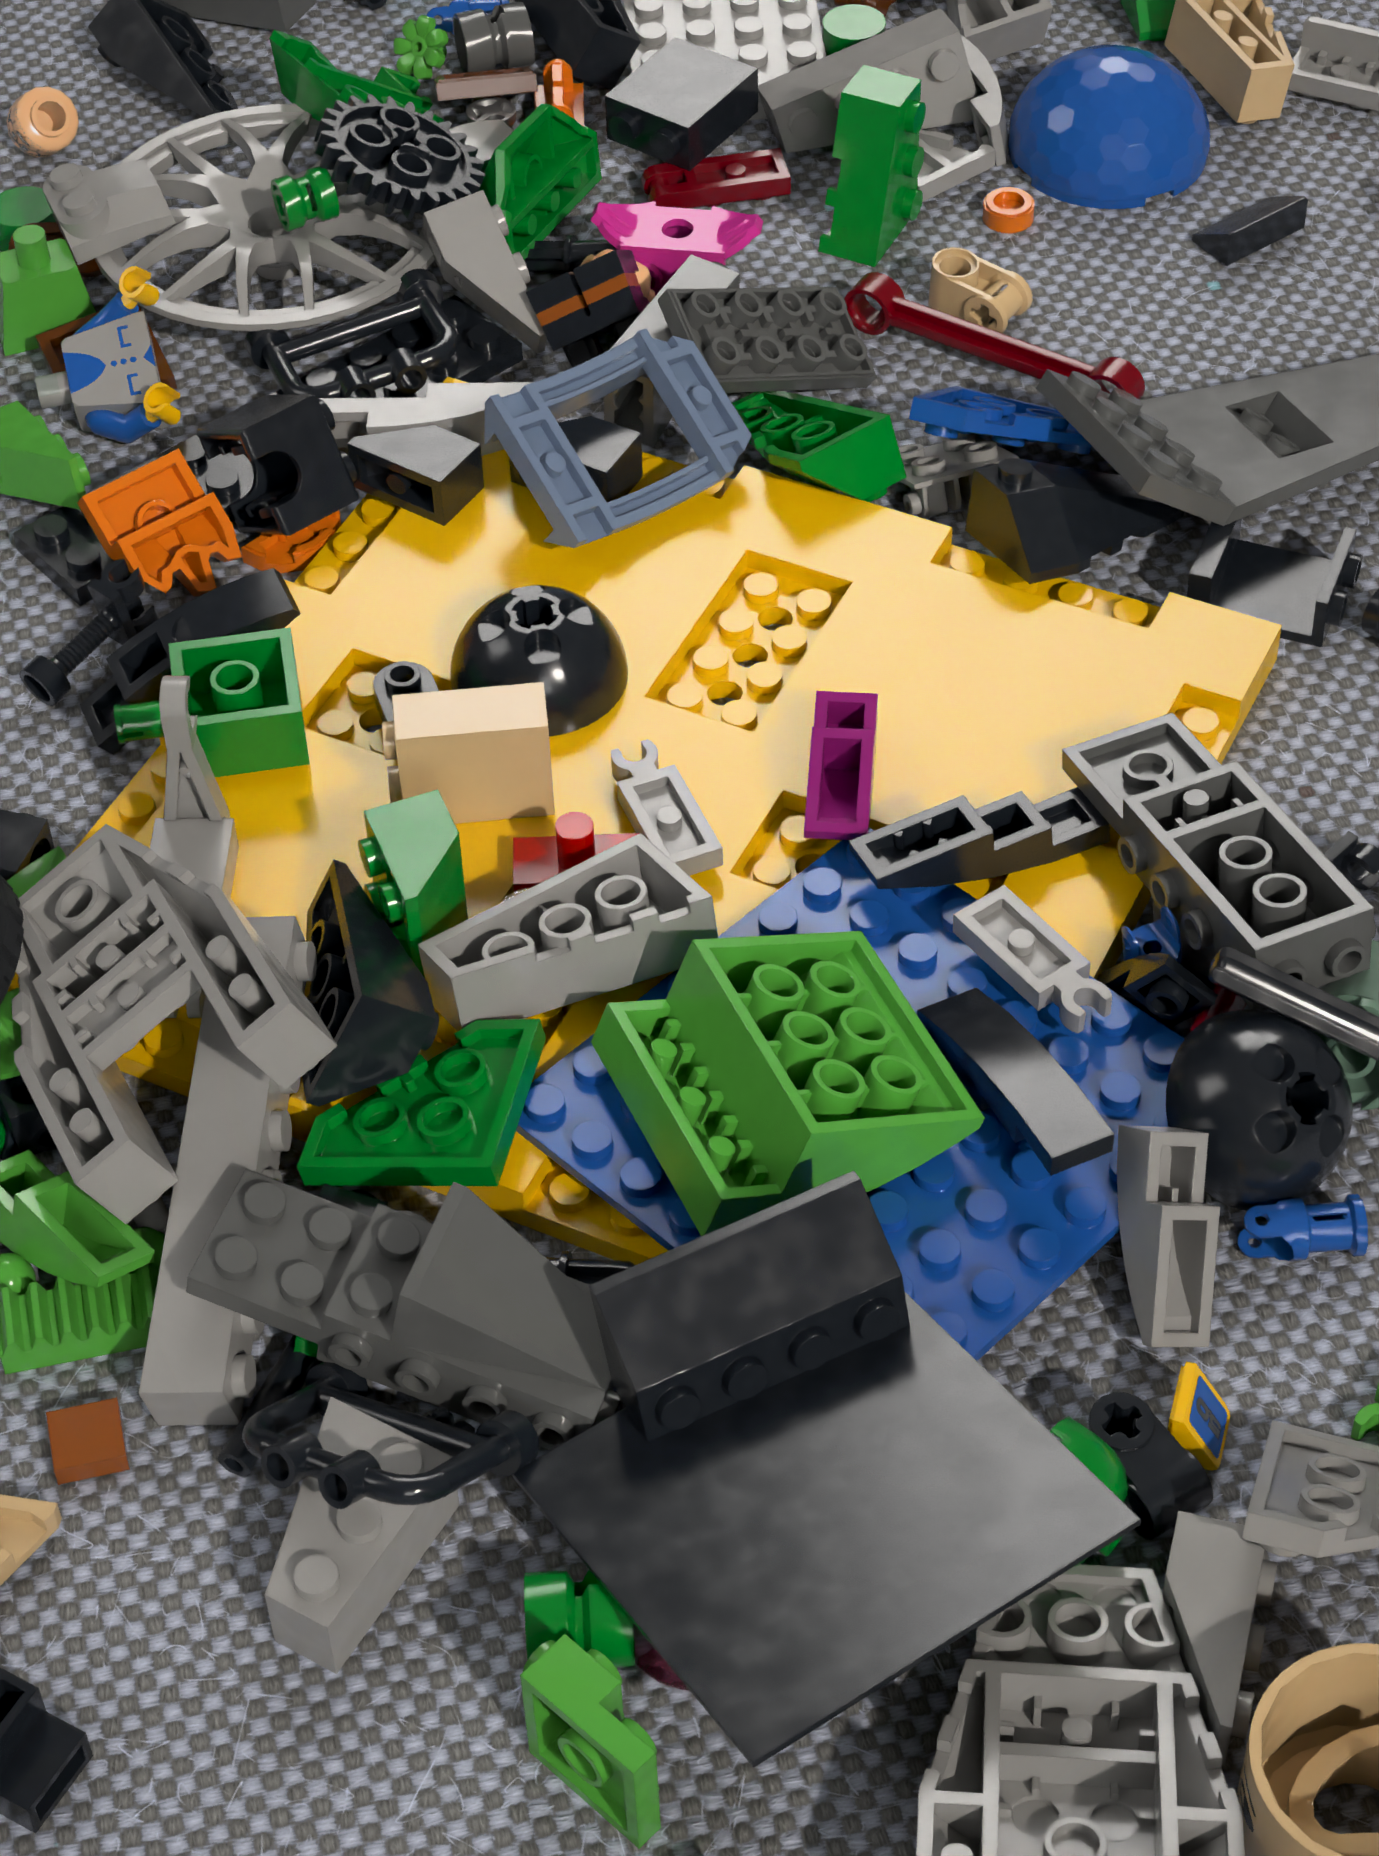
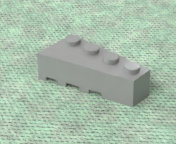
M639 833L418 944L433 1006L459 1031L475 1020L525 1019L679 970L692 939L718 938L712 896L643 834Z

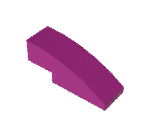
M816 691L804 838L852 840L869 833L878 724L877 693Z

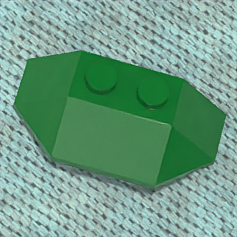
M549 104L539 105L494 150L484 171L485 176L479 190L484 191L490 206L498 204L501 208L509 229V235L504 237L512 254L520 252L525 260L528 257L529 249H534L535 241H543L602 179L597 132L589 127L581 126L574 118Z

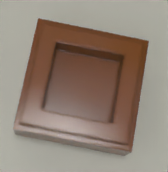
M117 1397L46 1412L53 1467L58 1485L130 1470L122 1415Z

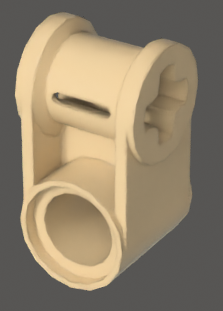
M956 247L945 248L938 251L932 258L928 300L930 308L1003 333L1007 328L1008 320L1012 316L1023 314L1032 304V291L1022 276L977 257L969 250Z

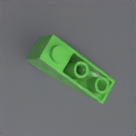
M19 401L0 407V494L81 510L77 502L82 496L86 495L84 487L91 484L87 466L78 452L72 454L67 449L60 434L53 435L48 431L40 415L33 416Z

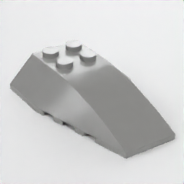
M1080 1564L1067 1570L978 1626L976 1642L970 1659H966L959 1677L958 1692L950 1714L945 1716L937 1737V1748L931 1766L926 1768L919 1787L916 1856H1245L1242 1808L1235 1789L1228 1787L1221 1768L1223 1759L1214 1732L1207 1731L1199 1709L1200 1695L1192 1673H1187L1179 1655L1180 1641L1153 1569Z

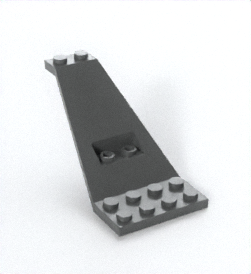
M1379 354L1138 400L1133 395L1119 388H1114L1111 394L1104 392L1094 380L1076 371H1072L1070 376L1067 377L1047 369L1036 387L1138 494L1222 526L1236 520L1238 521L1317 486L1324 488L1329 481L1379 460Z

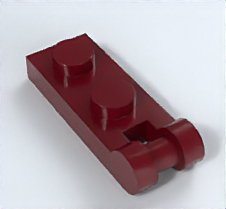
M780 148L707 157L690 171L670 163L655 164L645 169L641 177L644 191L648 195V202L656 201V206L712 207L729 202L751 199L766 200L773 196L791 194V176Z

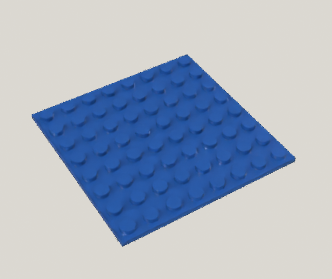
M841 840L718 936V938L862 931L916 1014L918 1009L973 988H978L1007 1010L1046 1048L1079 1086L1114 1132L1112 1152L1050 1176L1026 1139L1014 1143L995 1113L989 1108L981 1112L985 1117L981 1127L968 1137L921 1166L876 1189L866 1192L901 1271L904 1291L978 1361L1120 1231L1117 1190L1119 1125L1168 1127L1166 1116L1167 1079L1175 1054L1185 1039L1111 989H1109L1112 994L1111 1013L1103 1017L1095 1008L1082 1005L1080 1007L1086 1012L1084 1030L1080 1033L1072 1032L1062 1024L1059 1017L1060 1008L1052 1002L1039 1011L1036 1010L953 933V915L977 901V899L955 884L936 887L877 889L849 849L850 840ZM679 970L672 972L636 1001L666 999ZM593 1034L531 1083L516 1132L668 1251L702 1237L591 1043Z

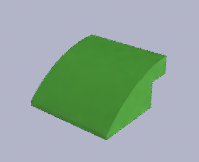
M862 931L692 939L667 998L607 1003L591 1040L594 1049L701 1236L851 1171L856 1172L866 1192H869L921 1166L978 1130L985 1119Z

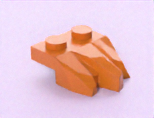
M179 448L82 496L77 502L108 556L114 561L125 559L131 573L139 567L144 582L165 594L172 588L174 574L193 597L201 596L217 588L209 562L210 557L213 556L222 562L233 561L242 557L234 527L214 492L207 495L204 493Z

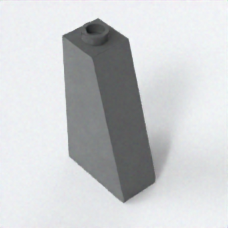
M691 254L612 348L632 338L637 331L645 328L652 338L666 342L672 336L671 331L657 302L666 289L739 288L740 273L729 269L719 262H710ZM644 374L604 396V420L640 432L641 443L654 448L673 416L647 374Z

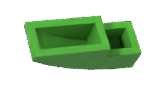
M30 1150L0 1162V1242L15 1254L20 1255L24 1260L59 1278L96 1288L154 1261L155 1250L128 1224H124L76 1186L69 1171L55 1176Z

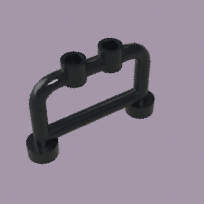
M419 268L408 271L400 278L402 283L399 291L396 293L400 302L291 340L285 329L248 331L245 337V347L255 365L262 369H270L284 395H316L317 398H376V389L395 383L399 391L406 394L419 391L427 381L426 372L445 364L455 354L459 340L454 326L440 306L443 300L442 287L430 271ZM421 317L437 340L432 346L417 352H413L409 348H398L388 355L385 363L365 370L358 366L344 367L336 374L334 381L318 386L303 384L291 364L303 358Z
M322 1362L312 1367L306 1377V1387L258 1411L247 1420L242 1433L243 1443L251 1454L261 1459L263 1473L271 1484L278 1488H287L308 1476L318 1480L319 1490L325 1501L337 1509L347 1508L364 1497L394 1505L430 1503L446 1497L488 1471L503 1477L513 1475L512 1473H516L525 1465L534 1461L539 1453V1438L533 1424L528 1418L517 1411H503L482 1423L476 1433H472L367 1398L368 1385L366 1378L331 1362ZM330 1397H333L452 1456V1458L424 1473L413 1475L395 1474L382 1470L375 1457L365 1450H355L346 1456H341L324 1450L317 1437L309 1431L299 1430L287 1437L279 1433L317 1413L324 1416Z

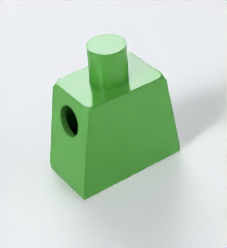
M24 225L17 228L13 233L15 249L0 252V344L5 356L38 349L36 335L96 313L67 241L60 238L47 241L45 230L38 225Z

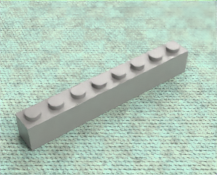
M245 917L305 994L306 981H313L316 976L317 957L313 942L305 941L296 917ZM206 995L175 1173L179 1180L173 1185L139 1388V1395L158 1426L238 1425L242 1418L244 1399L251 1398L255 1392L256 1365L251 1355L254 1334L262 1333L265 1323L186 1293L187 1277L245 1169L283 1183L281 1172L278 1170L281 1151H288L292 1141V1123L290 1114L287 1111L290 1093H297L300 1086L299 1078L289 1088L283 1090L239 1051Z

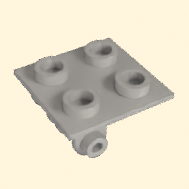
M958 433V437L955 439L942 437V443L924 447L921 444L899 446L907 476L900 482L909 486L911 493L905 494L903 497L907 514L918 515V517L925 519L948 512V507L952 511L960 509L961 498L965 505L969 506L974 468L999 464L1003 459L1018 458V456L997 446L995 442L983 439L975 433Z

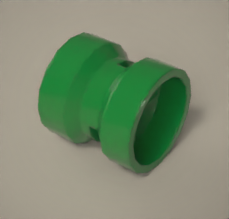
M318 166L307 169L304 176L293 179L286 175L272 179L271 192L279 220L287 232L303 228L306 221L317 218L324 222L338 218L340 212L339 201L334 183L330 180L331 176L327 169Z

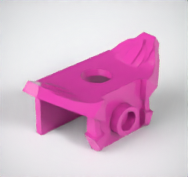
M656 201L641 204H608L599 202L595 206L590 220L598 227L599 232L611 245L618 250H632L635 261L649 269L651 275L650 289L655 291V296L691 254L710 262H719L726 266L727 258L742 250L752 239L761 234L764 222L758 214L738 213L712 206L711 210L656 206Z

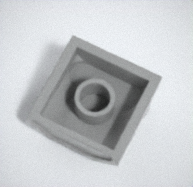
M144 159L116 164L92 171L87 166L66 163L53 169L43 184L46 201L78 265L176 224L162 191Z

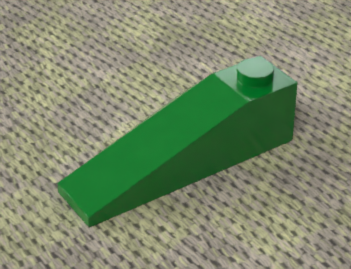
M787 391L754 392L732 403L752 435L749 443L770 464L818 487L870 502L883 497L888 492L887 487L907 477L889 414Z

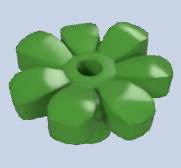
M420 15L417 21L409 19L403 25L402 32L406 39L395 38L393 42L394 53L402 55L396 65L399 72L407 75L414 73L417 79L428 80L432 77V67L441 68L447 55L445 45L449 39L445 30L435 29L436 20L434 18Z

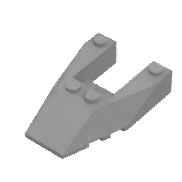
M107 824L18 898L20 901L19 908L23 912L24 920L22 927L24 928L21 953L15 971L19 977V993L12 999V1019L21 1026L22 1045L14 1051V1062L75 1185L124 1224L129 1223L146 1207L154 1203L179 1179L115 1061L121 1055L133 1049L140 1039L173 1011L186 1004L199 989H203L236 1048L283 1090L289 1088L307 1071L313 1069L319 1061L338 1046L313 1005L224 890L215 884L210 885L197 878L188 869L176 862L170 863L161 858L149 847Z

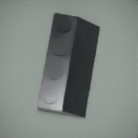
M851 1171L589 1285L613 1386L647 1442L673 1430L682 1429L704 1416L740 1400L749 1399L760 1391L807 1370L816 1369L827 1361L872 1341L881 1340L892 1332L910 1325L901 1271L863 1183L855 1171Z

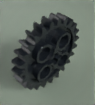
M368 94L365 103L354 95L349 97L347 104L336 100L333 109H325L314 141L317 142L314 153L322 157L320 162L321 168L333 170L330 179L332 182H347L349 184L346 190L348 195L362 193L366 196L365 205L371 206L376 202L382 203L385 213L389 215L395 208L400 209L408 220H412L414 212H419L423 216L424 212L478 192L485 173L481 172L484 161L475 158L478 151L477 147L464 145L467 138L465 133H451L449 131L452 125L450 121L437 123L432 120L434 116L433 111L428 110L420 114L415 111L414 103L408 102L405 108L398 106L393 97L388 96L385 104L380 103L372 94Z

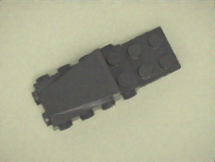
M1173 712L1062 749V769L1120 835L1121 838H1119L1117 845L1118 853L1126 871L1130 874H1136L1150 890L1154 900L1153 922L1161 919L1160 909L1163 906L1168 907L1175 915L1182 943V961L1180 964L1187 970L1209 977L1211 962L1223 946L1232 947L1316 988L1370 969L1371 944L1376 934L1374 907L1237 761L1221 765ZM1241 997L1245 1001V1003L1251 1008V1010L1263 1008L1262 1006Z
M245 1169L187 1277L186 1293L317 1343L316 1359L320 1361L336 1363L352 1370L361 1377L481 1424L503 1411H517L528 1418L533 1424L539 1438V1446L550 1451L617 1413L621 1402L617 1391L613 1390L614 1386L589 1285L566 1276L468 1187L456 1182L452 1183L434 1223L431 1224L419 1214L411 1211H397L379 1203L372 1217Z

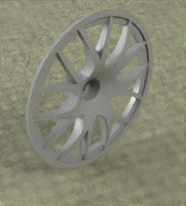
M270 104L233 109L189 121L151 139L129 154L121 163L144 159L157 181L163 196L188 200L204 208L170 209L176 224L153 233L160 235L142 248L129 261L121 247L94 259L103 275L119 290L121 274L131 266H137L146 270L164 258L190 249L215 247V250L197 263L166 291L150 281H146L145 283L158 288L159 300L151 306L138 304L149 311L169 319L195 326L220 330L260 331L310 326L364 310L397 293L402 283L400 278L405 273L413 269H427L434 262L435 258L423 234V227L419 236L398 223L384 217L388 214L385 213L382 203L376 202L371 206L365 205L366 196L362 193L341 196L346 193L349 185L347 182H333L339 201L340 212L338 218L324 222L317 218L306 221L303 228L287 232L283 228L274 206L271 181L286 175L293 179L304 176L307 169L293 176L288 169V165L302 137H315L320 121L313 119L310 113L305 112L296 104ZM279 136L269 151L257 139ZM235 142L242 149L253 168L248 179H242L223 173L198 154ZM321 159L311 168L320 166ZM178 163L189 173L162 174ZM328 170L330 176H332L333 170ZM395 208L392 213L400 212L402 210ZM364 235L384 239L409 251L394 266L384 272L330 239L336 236ZM312 263L344 272L367 282V284L345 294L315 303ZM236 271L239 309L208 306L185 299L205 285ZM256 271L259 276L268 280H284L300 273L304 305L282 309L249 310L250 285L253 274Z

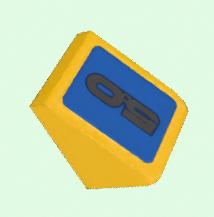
M1186 1361L1185 1366H1181L1169 1417L1168 1431L1183 1448L1187 1449L1197 1458L1204 1469L1217 1470L1221 1464L1230 1422V1412L1196 1363Z

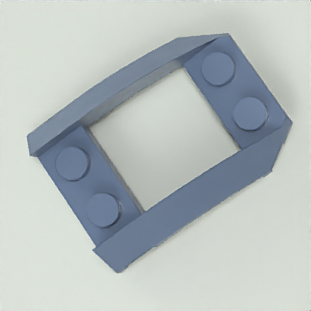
M646 328L637 331L632 338L582 364L545 379L524 385L519 392L500 397L499 394L490 396L485 402L484 445L498 440L502 444L554 529L544 542L570 548L582 546L642 523L729 477L735 471L733 467L738 457L744 452L752 436L694 341L671 336L666 342L652 338ZM647 374L699 460L638 491L606 502L556 420L603 398L642 375Z

